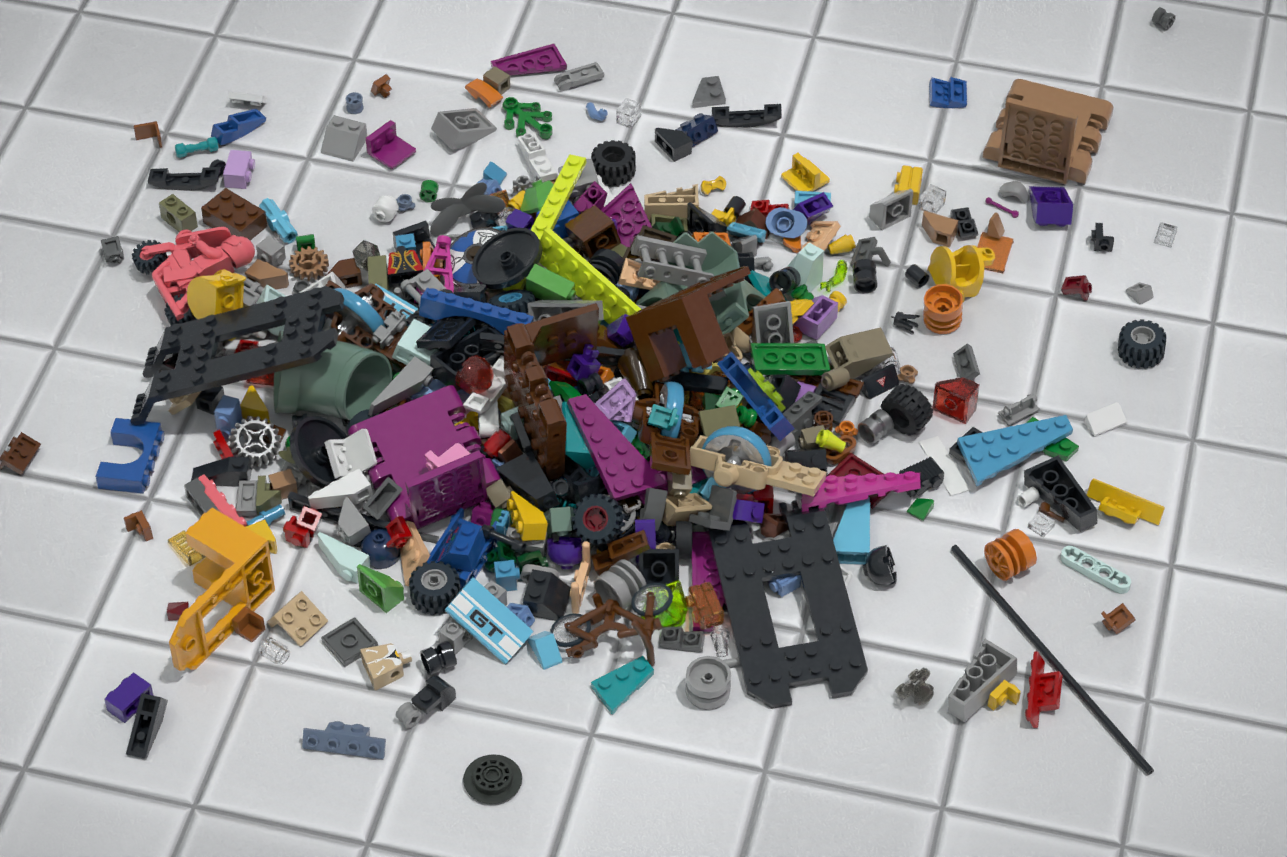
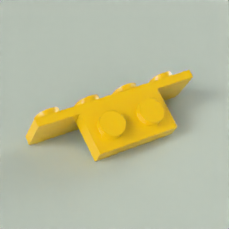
M1094 478L1091 480L1086 494L1088 497L1101 502L1098 510L1103 511L1107 516L1120 518L1127 524H1135L1141 518L1159 525L1165 509L1164 506Z

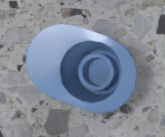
M779 207L769 212L766 217V226L775 235L796 238L805 232L807 219L799 211Z

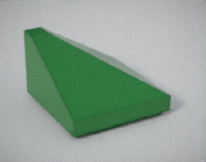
M917 498L908 508L907 513L924 521L934 509V500Z

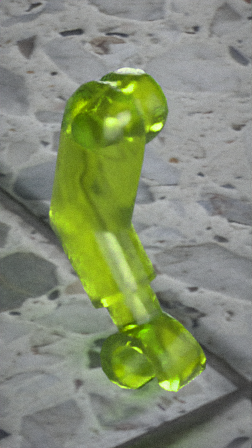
M845 260L837 262L835 275L829 281L820 283L821 290L826 288V292H830L831 286L834 287L845 280L848 269Z

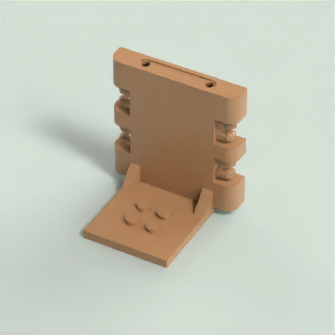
M1023 79L1014 80L1006 97V106L1000 111L996 121V128L998 130L990 134L983 151V158L998 161V167L1066 184L1068 180L1085 184L1093 162L1090 153H1098L1102 140L1099 130H1107L1113 114L1114 107L1112 103L1107 100Z

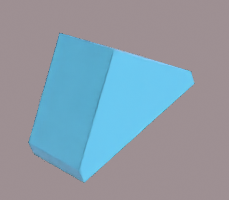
M543 631L527 639L544 670L562 663L553 633Z

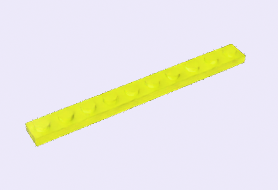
M569 154L531 228L539 240L545 229L550 228L553 231L587 163L585 157ZM526 278L515 285L503 288V290H523Z

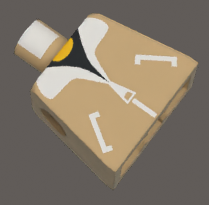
M391 643L360 649L362 663L375 691L404 676L403 665L412 662L409 650L397 653L394 644Z

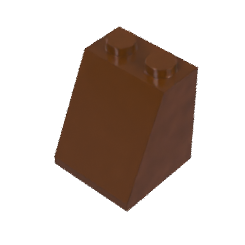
M595 205L565 224L568 236L581 248V251L589 260L597 250H611L621 243L614 221Z

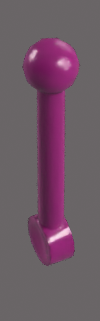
M990 197L986 198L985 202L987 204H992L1010 213L1013 218L1019 216L1018 211H1012L992 201Z

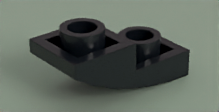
M969 207L952 209L950 215L952 219L958 220L957 233L959 237L978 236L975 220L971 217Z

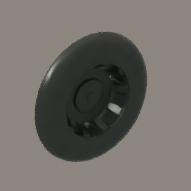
M496 754L485 755L474 760L466 768L463 783L466 791L473 799L485 804H499L511 799L518 792L522 784V773L519 766L506 756Z

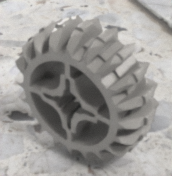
M250 416L248 422L243 418L241 424H235L236 429H232V435L229 436V441L231 442L229 443V448L233 449L231 451L232 454L237 455L236 457H249L251 468L254 466V463H257L258 467H261V462L267 465L269 460L273 461L275 459L274 455H278V448H281V443L279 442L281 436L277 435L278 428L273 429L274 424H267V419H264L263 422L260 421L259 416L256 420H253ZM266 435L271 443L269 448H267L265 446L266 443H264V438ZM241 436L247 442L244 448L239 442ZM252 440H254V441L257 440V441H258L257 444H256V442H255V443H251V442H252Z

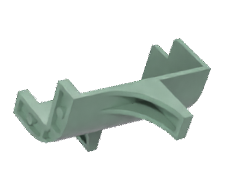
M685 232L673 242L706 249L707 255L701 266L703 272L712 273L716 276L740 268L737 251L714 232L708 233L699 242ZM668 262L669 265L677 266L676 263ZM685 265V268L694 270V267ZM746 280L725 289L726 297L710 301L723 335L732 331L749 317L748 309L751 311L753 307L765 298L762 293ZM661 281L641 297L636 304L648 307L687 288V286Z

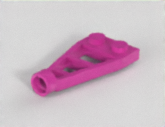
M441 235L437 237L436 246L424 271L428 269L433 275L444 276V286L454 293L450 255L452 240L448 236ZM435 260H446V268H433ZM416 287V291L422 296V291Z

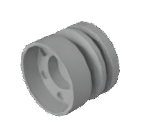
M624 559L619 560L610 567L609 571H605L594 580L595 592L600 594L603 604L608 599L618 601L623 609L629 607L633 595L641 587L647 585L641 572L632 563ZM647 590L644 591L639 597L643 596L647 592Z

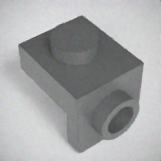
M119 236L101 240L106 262L116 263L124 258Z

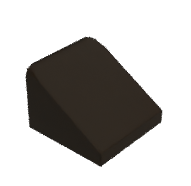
M638 495L617 501L625 514L644 507Z

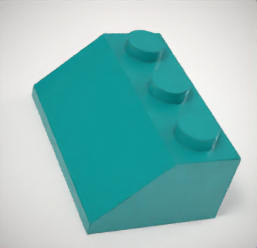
M563 402L562 413L567 422L565 454L584 469L596 466L567 402Z

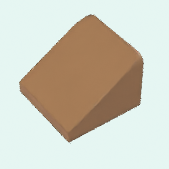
M995 212L989 220L987 235L1000 239L1005 230L999 214Z

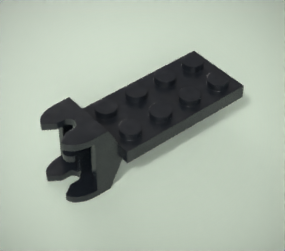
M484 283L471 289L470 284H466L454 292L457 296L487 303L484 293L487 288ZM466 316L442 318L416 341L417 348H426V350L435 348L451 349L473 326H486L488 324Z

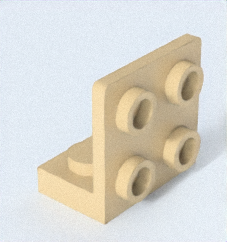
M301 591L273 615L267 623L271 628L278 624L298 646H302L328 622V619Z

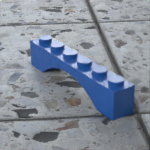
M426 288L420 299L419 316L436 321L451 316L471 317L493 326L503 335L508 326L534 322V316L527 315L526 313L497 307L489 303H482L452 293H445L434 288Z
M732 351L724 357V360L717 363L779 441L795 429Z

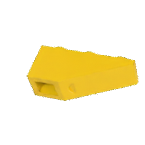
M511 491L510 499H507V510L511 513V520L515 522L516 532L520 534L522 541L545 540L548 523L544 513L520 495Z

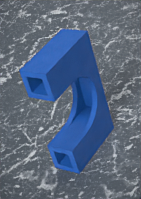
M115 418L111 429L113 445L135 447L143 451V453L135 461L126 464L100 462L95 476L98 489L144 494L146 486L150 484V473L155 468V457L159 456L160 442L164 441V431L161 429V423L145 421L144 424L132 425L131 419Z

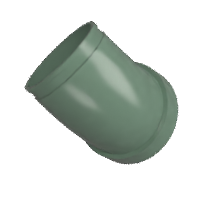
M279 331L277 342L282 341L284 331ZM337 341L333 349H326L321 353L322 358L317 362L274 373L275 413L295 414L296 410L309 411L350 421L360 411L370 410L371 403L392 382L390 362L385 355L379 352Z

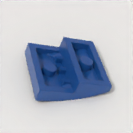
M932 77L929 82L930 106L939 108L966 107L967 81L950 77L948 81Z

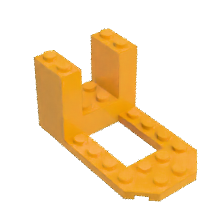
M213 507L202 514L200 519L190 526L185 533L187 545L206 556L200 563L195 565L192 572L194 583L207 591L198 596L196 601L183 611L170 638L169 646L173 666L179 671H183L186 668L191 670L197 669L234 632L232 619L244 607L255 611L275 591L268 540ZM222 600L232 605L233 607L229 610V613L223 619L218 620L209 632L205 633L203 618Z

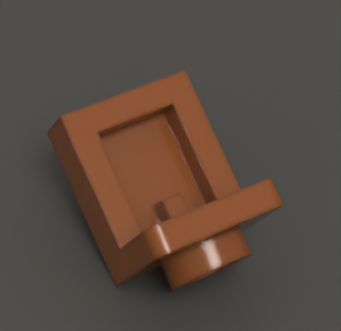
M1124 603L1108 614L1104 611L1101 613L1104 617L1102 623L1109 631L1113 629L1116 634L1136 621Z

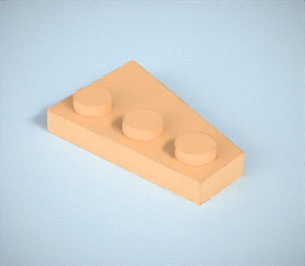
M812 221L810 225L812 230L807 233L806 238L808 241L802 246V249L810 242L825 251L841 227L838 221Z
M625 258L618 284L651 290L661 281L638 277L637 273L641 263Z
M406 521L412 537L406 541L407 544L400 548L404 582L406 586H409L411 573L416 571V567H422L423 563L427 562L430 554L415 524Z

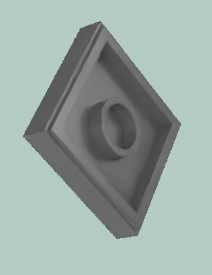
M355 617L321 637L322 642L344 667L361 658L360 649L378 646V642Z

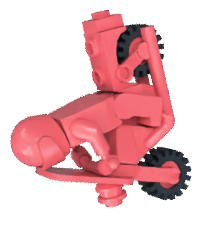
M216 227L195 232L182 230L175 238L176 245L171 242L161 244L160 242L157 243L156 240H153V242L147 240V243L142 241L141 246L138 244L136 245L137 249H133L132 259L137 270L142 274L144 272L146 275H149L150 272L152 273L156 287L166 303L165 315L172 326L197 320L191 312L187 301V288L191 280L199 276L214 275L217 271L223 269L234 273V268L243 267L253 260L255 247L248 238L231 235L226 227Z

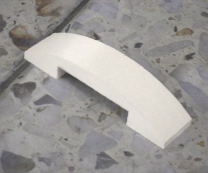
M501 355L493 365L492 374L477 393L473 392L463 404L464 408L481 414L488 410L506 389L504 356Z

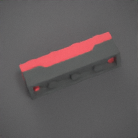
M202 475L184 485L186 498L201 516L213 507L244 527L247 526L245 519L242 516H238L235 507L232 504H228L223 492L219 493L213 480H209L205 475Z

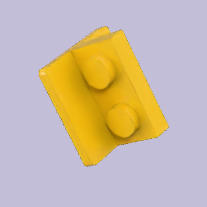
M799 153L792 155V168L781 174V177L796 191L812 192L830 182V178Z

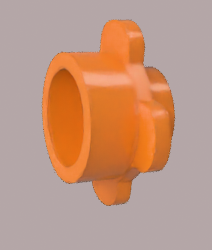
M843 421L835 428V432L841 436L858 434V430L854 428L855 426L851 421Z

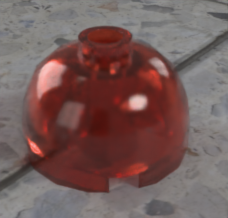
M478 355L468 358L462 364L464 366L462 371L458 370L456 374V385L468 394L485 392L491 387L494 378L491 364Z

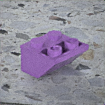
M824 295L812 299L814 304L803 315L797 316L798 320L793 324V329L816 340L821 337L837 319L838 302Z

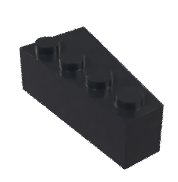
M1059 455L1024 470V485L1028 488H1036L1040 498L1050 504L1051 508L1081 532L1097 524L1096 507Z

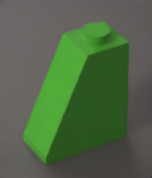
M534 264L526 278V290L532 292L534 298L541 300H573L576 295L574 282L537 264Z

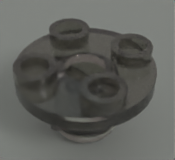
M924 667L920 670H913L908 675L909 680L905 684H900L895 689L897 697L903 700L911 695L914 698L915 704L924 705L928 703L934 695V687L925 682L931 672Z

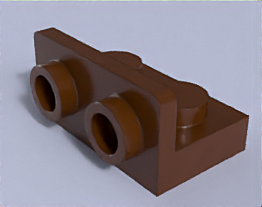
M22 432L17 438L13 437L8 445L10 450L8 452L4 450L0 457V469L2 470L4 466H7L22 475L41 443Z

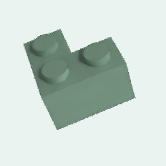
M550 508V510L543 512L548 523L547 538H552V534L568 537L572 536L571 532H576L572 526L575 525L572 522V517H575V513H572L574 508Z

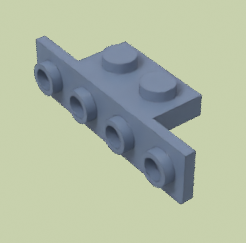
M340 721L329 722L325 730L304 728L302 747L310 750L384 759L386 739L370 737V727H364L361 724L348 725Z

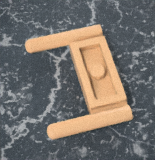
M587 541L582 543V562L579 570L576 569L574 581L576 582L571 583L570 589L572 613L577 614L580 612L591 571L590 543Z

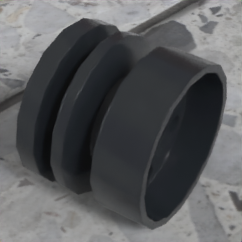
M597 250L588 262L604 277L617 284L624 259L613 250Z

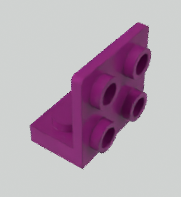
M392 120L366 137L367 153L390 169L395 168L416 152L415 147L397 136L396 123Z

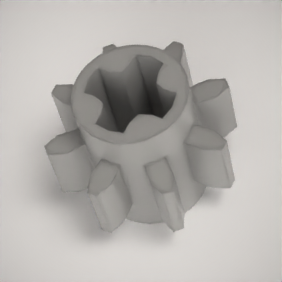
M519 176L516 180H513V193L518 194L522 190L526 191V189L532 187L531 183L534 181L530 180L528 176Z

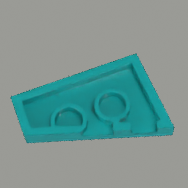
M641 656L591 681V687L613 715L622 703H625L635 690H639L654 675V669L645 657Z

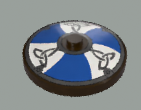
M491 227L475 228L461 234L451 243L453 281L456 283L454 286L461 287L470 284L471 289L480 285L472 272L473 259L477 251L487 240L502 231ZM443 260V269H445L446 260Z

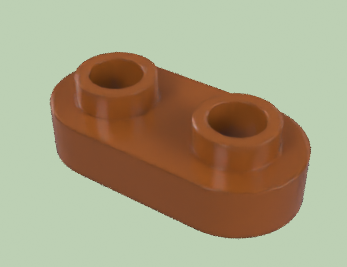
M850 435L839 437V439L846 442L845 447L848 448H844L841 453L826 449L827 463L837 464L850 453H853L856 450L855 438Z

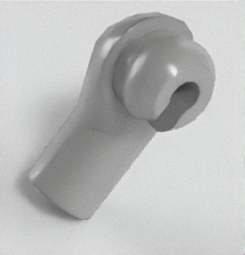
M770 257L755 258V268L763 265L764 269H770L773 267L772 259Z

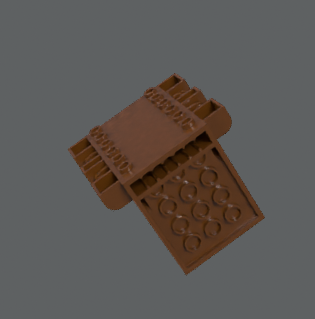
M597 303L528 324L518 323L511 325L504 331V380L514 407H518L517 411L520 418H524V429L528 439L531 440L533 450H537V461L548 481L556 480L565 473L567 422L558 401L553 398L548 386L549 380L542 366L571 358L573 354H583L585 344H592V350H597L599 307Z

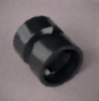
M860 259L854 262L852 271L855 290L862 294L875 291L878 285L876 264L870 259Z
M785 267L770 276L769 285L772 290L777 288L782 294H785L799 286L801 277L795 268Z
M447 640L436 644L435 649L429 647L420 651L423 666L430 676L441 672L442 667L448 669L457 665L454 650Z

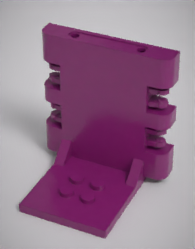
M453 385L443 387L359 422L348 430L350 436L361 429H367L375 456H380V458L376 459L377 464L368 471V476L374 490L379 488L387 477L403 489L385 511L390 522L397 516H403L405 521L413 522L417 530L456 514L459 508L465 510L488 500L486 488L501 479L492 460L486 458L479 451L482 442L476 428L470 426L467 422L454 426V424L461 422L465 418L464 413H466V410ZM459 443L471 453L431 471L426 467L425 454L430 450L439 457L453 445Z

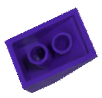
M1029 186L1032 216L1036 224L1039 226L1055 224L1059 227L1072 224L1074 204L1065 187Z

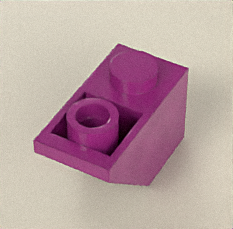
M594 181L573 206L579 212V215L594 205L601 210L604 208L608 193Z

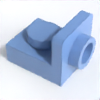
M509 603L507 606L529 628L535 622V618L528 606Z

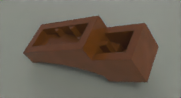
M641 530L608 543L607 550L594 554L591 557L595 571L600 576L605 571H609L610 567L619 560L629 561L651 548L645 530Z

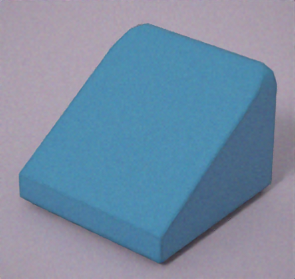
M491 161L483 171V179H496L499 185L507 176L503 169Z

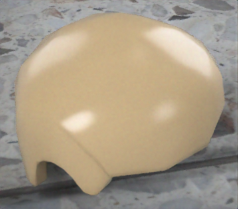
M736 327L730 332L735 339V346L740 349L741 353H749L750 337Z

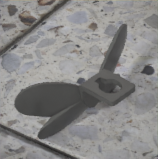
M483 182L477 183L470 187L460 199L441 198L431 203L432 210L441 212L431 224L430 232L435 237L444 235L453 227L459 217L474 211L498 213L505 209V202L496 196L483 195L487 185Z

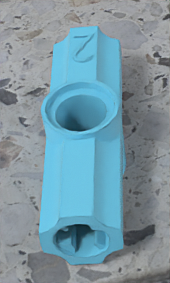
M266 198L262 200L259 208L266 212L269 228L273 232L276 231L284 243H293L298 234L291 225L287 213L284 210L281 211L273 199Z

